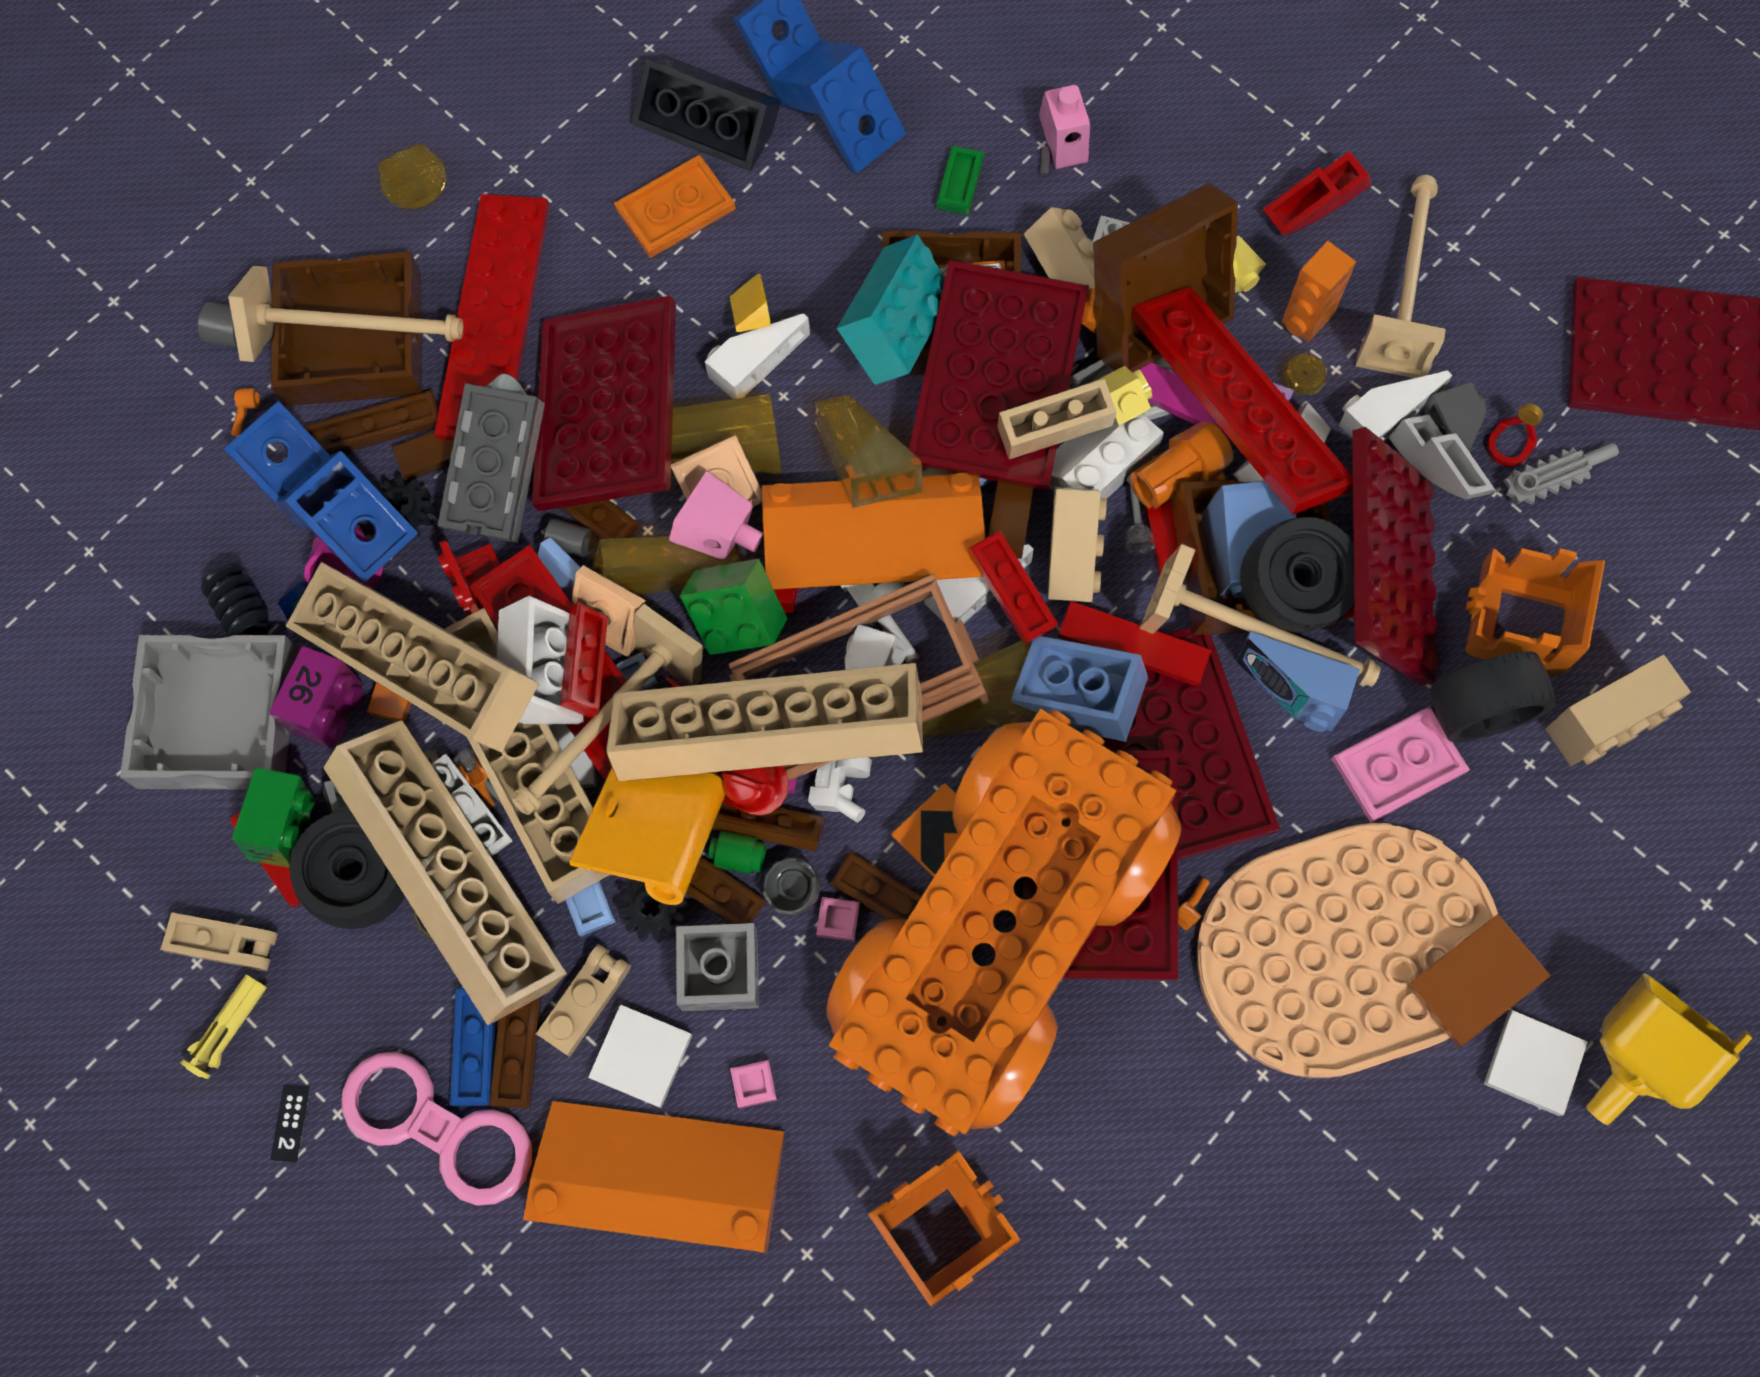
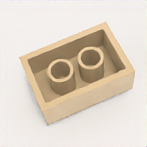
M1662 655L1570 706L1545 730L1570 766L1582 760L1586 765H1589L1603 757L1613 747L1617 746L1619 748L1636 738L1637 734L1645 729L1651 730L1668 720L1669 716L1683 708L1680 701L1689 695L1691 691L1666 656Z

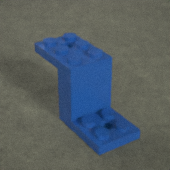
M757 0L733 18L776 98L781 100L780 105L820 115L850 172L859 173L906 135L862 47L821 40L800 0ZM780 20L783 25V33L780 38L775 39L772 35V26L775 21ZM866 115L869 120V126L861 134L858 129L859 120L862 116Z
M279 401L223 449L300 530L311 529L362 583H365L418 534L341 451L329 455ZM272 442L283 444L287 450V457L281 463L272 462L266 455L267 446ZM361 520L369 521L374 526L375 534L370 541L362 542L355 536L354 528Z

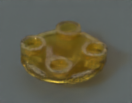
M417 144L412 148L401 150L392 157L384 159L379 165L382 193L390 203L400 208L418 209L428 206L439 197L445 188L447 175L444 164L425 145Z

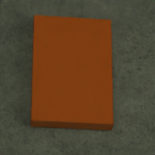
M1497 914L1418 975L1407 986L1456 1046L1460 1048L1551 975L1501 916Z

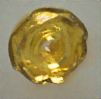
M1301 353L1288 360L1283 368V376L1289 389L1294 390L1299 395H1312L1317 393L1326 383L1327 368L1318 356L1310 353ZM1303 371H1307L1309 374L1305 375Z

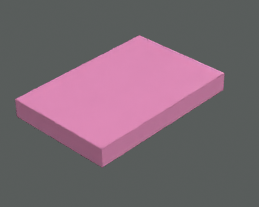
M1430 706L1341 751L1331 759L1370 823L1464 775L1470 770L1453 742L1447 739L1438 718Z

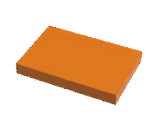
M700 154L614 202L615 210L649 258L654 257L736 210L735 202Z

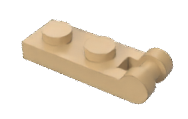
M171 912L160 950L259 971H268L271 961L267 958L270 946L275 945L278 933ZM246 940L255 941L252 955L243 953Z
M598 944L592 950L585 965L536 1034L570 1057L627 976L631 965L623 959L617 961L609 955L608 949ZM600 968L609 973L604 983L594 978Z

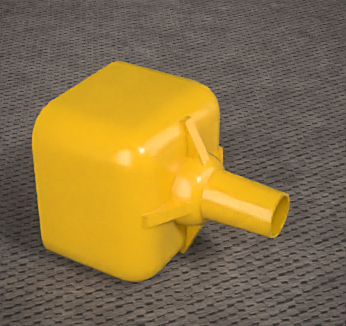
M1643 973L1605 1016L1602 1022L1600 1043L1610 1062L1612 1075L1587 1104L1586 1108L1595 1118L1608 1126L1638 1095H1648L1665 1100L1670 1105L1679 1109L1693 1108L1706 1097L1738 1062L1740 1051L1752 1039L1751 1034L1744 1030L1733 1042L1719 1028L1662 984Z

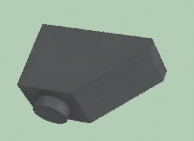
M1472 382L1433 394L1424 409L1425 414L1430 415L1443 435L1456 433L1469 452L1487 413L1485 399L1481 393H1477Z

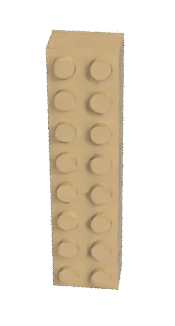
M322 562L286 624L287 628L461 734L499 752H502L540 684L353 577Z
M484 608L444 629L497 659L498 631ZM518 722L502 752L468 738L548 893L557 904L610 875L570 866L569 860L594 808L571 765L538 799L541 807L536 812L533 811L530 815H527L520 811L512 802V799L516 796L515 791L519 787L527 789L563 751L548 724H523Z
M916 663L614 693L607 754L618 781L923 752L922 691Z
M400 720L336 746L325 764L324 770L486 1024L490 1025L550 992L567 973L404 722Z

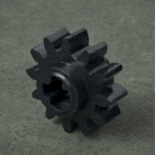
M401 476L398 477L397 485L394 487L389 482L384 481L383 486L386 491L382 495L418 532L416 536H421L418 526L420 524L431 526L432 523L426 514L435 512V507L429 501L432 496L428 489H421L416 479H413L407 486Z
M632 881L631 886L635 891L633 896L629 894L621 895V898L629 905V908L621 909L619 915L624 919L632 918L627 922L625 929L632 933L639 928L638 939L641 942H645L649 934H652L655 941L660 944L662 942V932L667 931L670 936L675 937L676 931L672 925L675 922L686 924V919L678 911L688 907L687 901L683 899L677 905L663 904L653 899L647 893L645 886L641 887L639 883ZM652 902H655L660 909V913L655 917L651 912L649 913L647 908Z

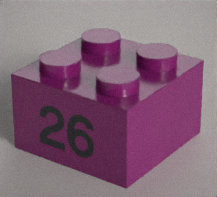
M302 646L269 714L291 734L332 749L335 741L340 740L345 732L346 719L351 709L356 707L361 700L363 683L343 661Z

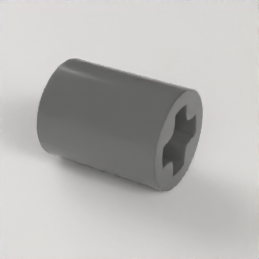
M554 518L550 520L547 528H543L541 532L544 535V541L551 538L567 554L579 558H584L587 555L591 545V529Z

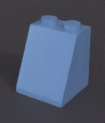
M1265 481L1222 485L1202 513L1201 521L1219 596L1233 595V598H1244V594L1241 591L1242 587L1240 586V569L1247 549L1268 528L1280 522L1296 518V514L1292 515ZM1296 569L1293 570L1295 580L1300 575Z

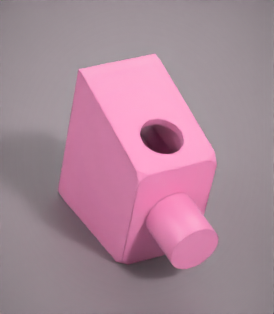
M1070 85L1046 91L1043 96L1039 118L1050 148L1055 169L1088 162L1090 122L1079 87L1077 85ZM1072 133L1071 142H1066L1065 138Z
M705 472L674 519L669 540L710 556L726 559L735 544L755 552L764 533L748 525L753 508L751 502L712 474Z

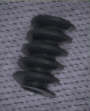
M239 563L223 565L213 570L204 578L201 591L208 598V604L214 609V615L221 622L222 629L227 632V637L233 635H265L269 632V624L264 623L268 619L269 613L265 609H260L262 601L254 597L256 591L252 586H248L249 578L242 574L243 568Z

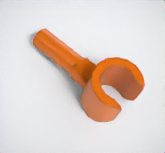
M242 388L234 394L237 410L230 433L233 436L238 437L240 435L247 409H256L260 406V394L255 392L254 388Z
M473 758L476 763L474 770L465 772L462 765H460L459 771L469 785L478 791L483 803L490 809L495 806V803L486 788L485 782L488 776L477 758Z
M1201 878L1191 897L1178 909V924L1185 931L1189 930L1202 917L1194 907L1198 904L1210 884L1204 878Z

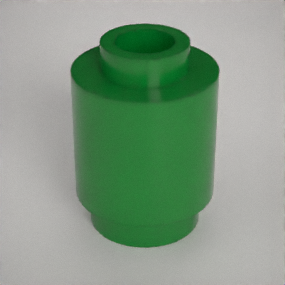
M722 830L719 837L713 836L709 859H714L715 868L749 875L752 871L760 873L764 864L767 844L759 842L758 837Z

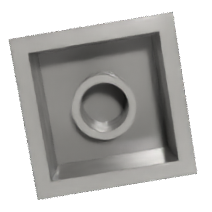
M754 923L676 926L677 1006L681 1011L759 1008L758 931Z

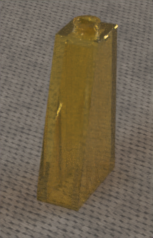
M771 394L673 408L671 461L676 462L736 434L753 471L774 474L782 473Z
M850 395L815 402L817 431L852 508L922 492V463L920 459Z
M670 536L600 539L591 570L635 595L682 589L686 586L695 570L739 562V554L735 546L726 559H719L676 544L669 540Z
M1021 640L973 663L990 703L983 706L979 698L923 722V739L1000 727L1014 722L1033 721L1037 712L1017 705L1011 700L1028 655L1030 644L1024 645Z

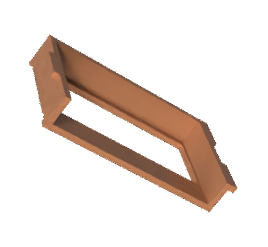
M934 574L729 663L733 673L729 675L731 682L747 680L749 676L856 630L859 624L866 626L933 596L963 665L920 684L922 691V723L979 698L983 706L990 703L973 664L979 661L962 620L954 621ZM834 761L783 765V767L787 771L788 780L790 781Z

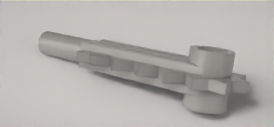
M1610 443L1586 454L1582 450L1576 451L1574 447L1569 452L1563 449L1560 458L1551 454L1548 463L1538 460L1536 468L1526 465L1522 473L1514 469L1512 477L1504 480L1508 487L1506 495L1516 502L1517 505L1524 501L1532 505L1535 501V496L1545 500L1547 491L1557 495L1560 486L1569 490L1572 481L1582 484L1583 479L1591 478L1589 471L1592 469V466L1618 456V447L1616 444Z

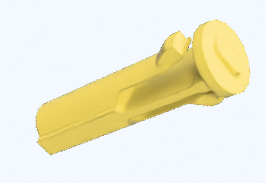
M246 974L200 1041L190 1045L187 1049L195 1058L191 1062L183 1058L180 1063L198 1077L209 1079L211 1075L205 1069L207 1066L218 1069L221 1064L223 1051L267 987Z

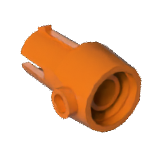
M1199 422L1169 439L1168 450L1132 472L1130 475L1132 489L1137 498L1146 507H1154L1155 509L1171 499L1182 482L1225 480L1226 476L1223 471L1233 461L1231 445L1219 427L1212 422Z

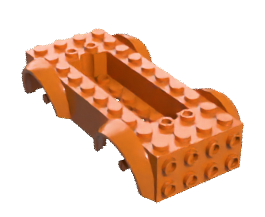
M1040 708L1033 721L1014 722L1003 725L982 745L962 778L953 804V822L960 836L909 918L887 919L877 924L855 946L839 971L827 1002V1018L834 1034L828 1046L836 1050L833 1058L852 1070H858L859 1066L870 1072L867 1077L869 1082L885 1092H890L892 1088L896 1089L904 1095L900 1102L919 1114L928 1110L938 1117L934 1124L954 1137L955 1135L957 1136L959 1131L965 1135L969 1133L970 1129L997 1127L1008 1118L1025 1097L1044 1066L1056 1038L1057 1021L1047 1003L1095 925L1115 926L1130 916L1141 904L1165 869L1181 834V824L1171 804L1177 790L1170 787L1173 782L1168 777L1155 770L1148 774L1136 766L1138 760L1122 750H1118L1115 754L1102 746L1105 741L1101 737L1086 729L1083 733H1080L1069 726L1071 723L1069 718L1053 709L1047 713ZM1021 877H1029L1037 885L1036 894L1030 899H1020L1014 893V884ZM1001 911H1009L1016 918L1015 928L1008 933L997 931L993 924L994 917ZM987 943L994 948L996 956L992 964L979 966L974 962L972 953L978 944Z

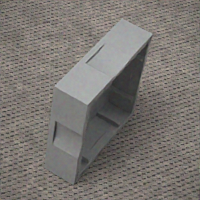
M139 635L132 683L134 694L133 709L126 728L120 778L136 789L248 790L255 767L286 773L290 732L272 717L269 711L298 655L299 649L285 635H233L217 639L199 638L191 635Z

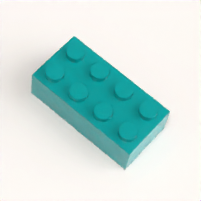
M918 234L883 248L837 327V330L874 385L909 374L936 324L945 275L938 268L933 260L930 249L923 244Z

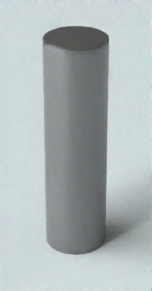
M1043 147L1041 154L1040 176L1044 178L1048 177L1049 147Z

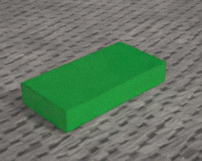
M957 146L951 147L936 202V209L969 216L985 152Z

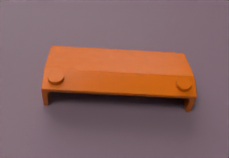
M957 473L951 475L762 485L765 573L773 589L918 581L934 574L936 580L983 577L967 552L969 547L985 539L979 476Z
M552 1101L530 1178L523 1220L768 1253L785 1132Z

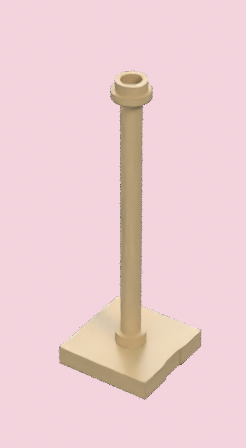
M1430 175L1417 177L1411 188V193L1416 197L1397 319L1374 314L1358 352L1356 367L1410 378L1427 376L1432 367V362L1444 342L1446 329L1411 322L1430 199L1435 197L1438 191L1436 180Z
M252 266L228 296L240 361H255L263 347L273 337L275 322L445 335L446 340L449 342H454L455 339L460 340L463 335V321L461 318H456L455 315H447L446 320L443 321L272 308L267 267Z
M1181 544L1165 562L1141 622L1140 629L1153 634L1169 619L1174 605L1178 606L1180 603L1245 631H1251L1360 669L1357 680L1358 685L1372 687L1376 683L1381 666L1375 664V661L1370 658L1365 663H1362L1186 590V585L1182 583L1195 549Z
M643 604L634 614L635 649L642 652L648 659L616 693L639 691L660 667L667 670L687 686L697 685L702 680L703 645ZM614 696L527 789L519 787L515 791L516 796L512 799V802L520 811L530 815L541 807L538 799L611 721Z

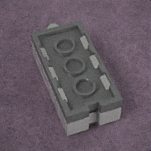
M501 374L486 387L465 383L438 527L471 535H477V529H481V535L492 539L518 543L545 403L535 396L527 395L522 385L510 375Z

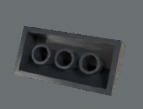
M659 54L645 58L631 124L750 171L753 169L773 133L781 100L667 55Z

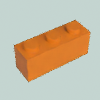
M1329 241L1300 270L1282 319V323L1286 325L1291 334L1302 337L1308 343L1334 316L1356 264L1354 259Z

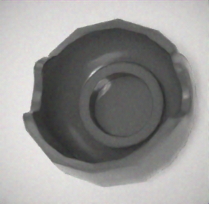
M787 857L774 863L764 879L763 896L776 913L797 916L809 911L818 901L821 891L820 879L811 864L803 859Z

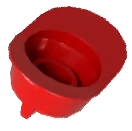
M783 766L715 772L723 780L726 793L723 803L749 814L763 816L772 813L783 804L788 795L789 780L787 771Z

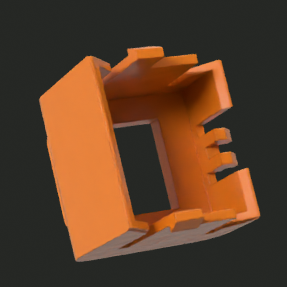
M1493 548L1482 563L1478 587L1470 588L1468 592V597L1472 598L1471 601H1467L1465 610H1468V614H1472L1465 646L1466 653L1487 660L1504 654L1532 651L1538 654L1548 675L1557 676L1564 674L1590 647L1605 560L1578 562L1565 577H1561L1560 575L1576 558L1577 552L1558 548L1557 553L1552 556L1522 548L1509 564L1505 563L1506 558ZM1502 593L1563 608L1565 614L1561 635L1556 636L1543 633L1538 639L1505 631L1499 639L1493 638ZM1558 647V650L1555 653H1551V651L1554 648L1557 649Z
M959 1151L955 1152L940 1166H934L910 1185L905 1181L891 1192L894 1197L889 1203L886 1201L868 1213V1216L930 1307L955 1288L960 1291L974 1281L972 1278L974 1274L1020 1241V1238L1002 1212L999 1213L995 1208L1004 1201L999 1194L995 1197L991 1195L989 1190L994 1186L990 1180L982 1186L976 1181L977 1176ZM948 1190L982 1240L930 1279L922 1281L890 1232L937 1196Z

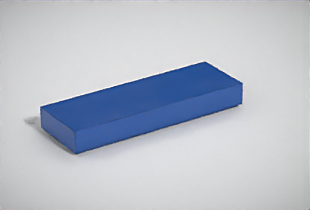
M456 988L450 1106H489L494 1067L495 1022L490 1025L486 1024L464 988Z

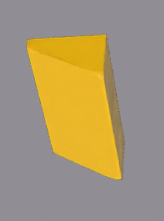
M757 274L730 296L736 332L771 326L761 274Z

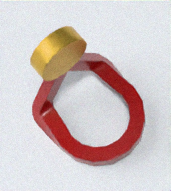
M1525 403L1519 409L1518 416L1504 418L1497 422L1486 442L1490 458L1497 464L1505 467L1521 465L1537 446V435L1534 425H1537L1543 418V411L1537 405ZM1525 423L1528 441L1523 452L1517 457L1502 455L1496 448V438L1506 427Z

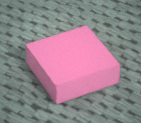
M822 897L817 937L855 942L860 902Z
M769 1060L730 1068L739 1109L777 1100Z

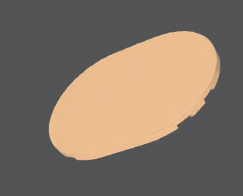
M1389 823L1354 825L1257 857L1237 870L1222 885L1209 904L1199 930L1196 950L1199 983L1206 1004L1217 1024L1228 1038L1250 1057L1265 1066L1294 1076L1307 1078L1340 1077L1427 1049L1450 1038L1409 989L1407 984L1497 915L1498 911L1487 886L1466 859H1461L1454 851L1445 846L1443 841L1420 830L1392 826Z

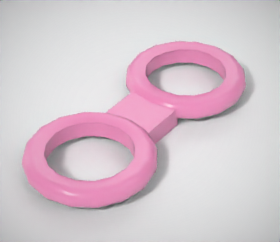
M397 1051L377 1053L361 1061L347 1078L342 1091V1113L348 1128L361 1140L377 1146L397 1145L412 1137L439 1154V1170L446 1187L460 1200L477 1206L497 1204L513 1196L526 1181L532 1165V1143L525 1127L512 1115L495 1109L475 1111L460 1118L434 1102V1085L428 1071L414 1057ZM398 1068L404 1070L413 1079L417 1088V1102L412 1114L404 1123L392 1129L372 1127L363 1119L359 1109V1094L363 1084L372 1074L382 1069ZM483 1126H495L503 1129L511 1137L515 1146L516 1161L511 1173L502 1183L492 1188L478 1189L470 1186L461 1178L456 1166V1153L461 1141L469 1132Z

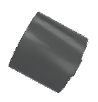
M210 301L205 303L198 320V332L201 340L205 343L237 348L230 305Z

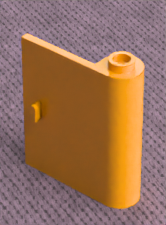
M612 766L569 860L570 866L645 882L647 893L656 901L667 905L680 904L684 899L726 795L721 776L715 772L618 781Z

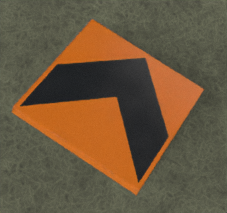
M946 783L891 834L933 878L960 837L952 817L956 793Z

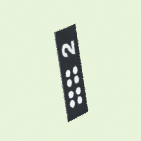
M283 1085L270 1160L298 1162L310 1087Z

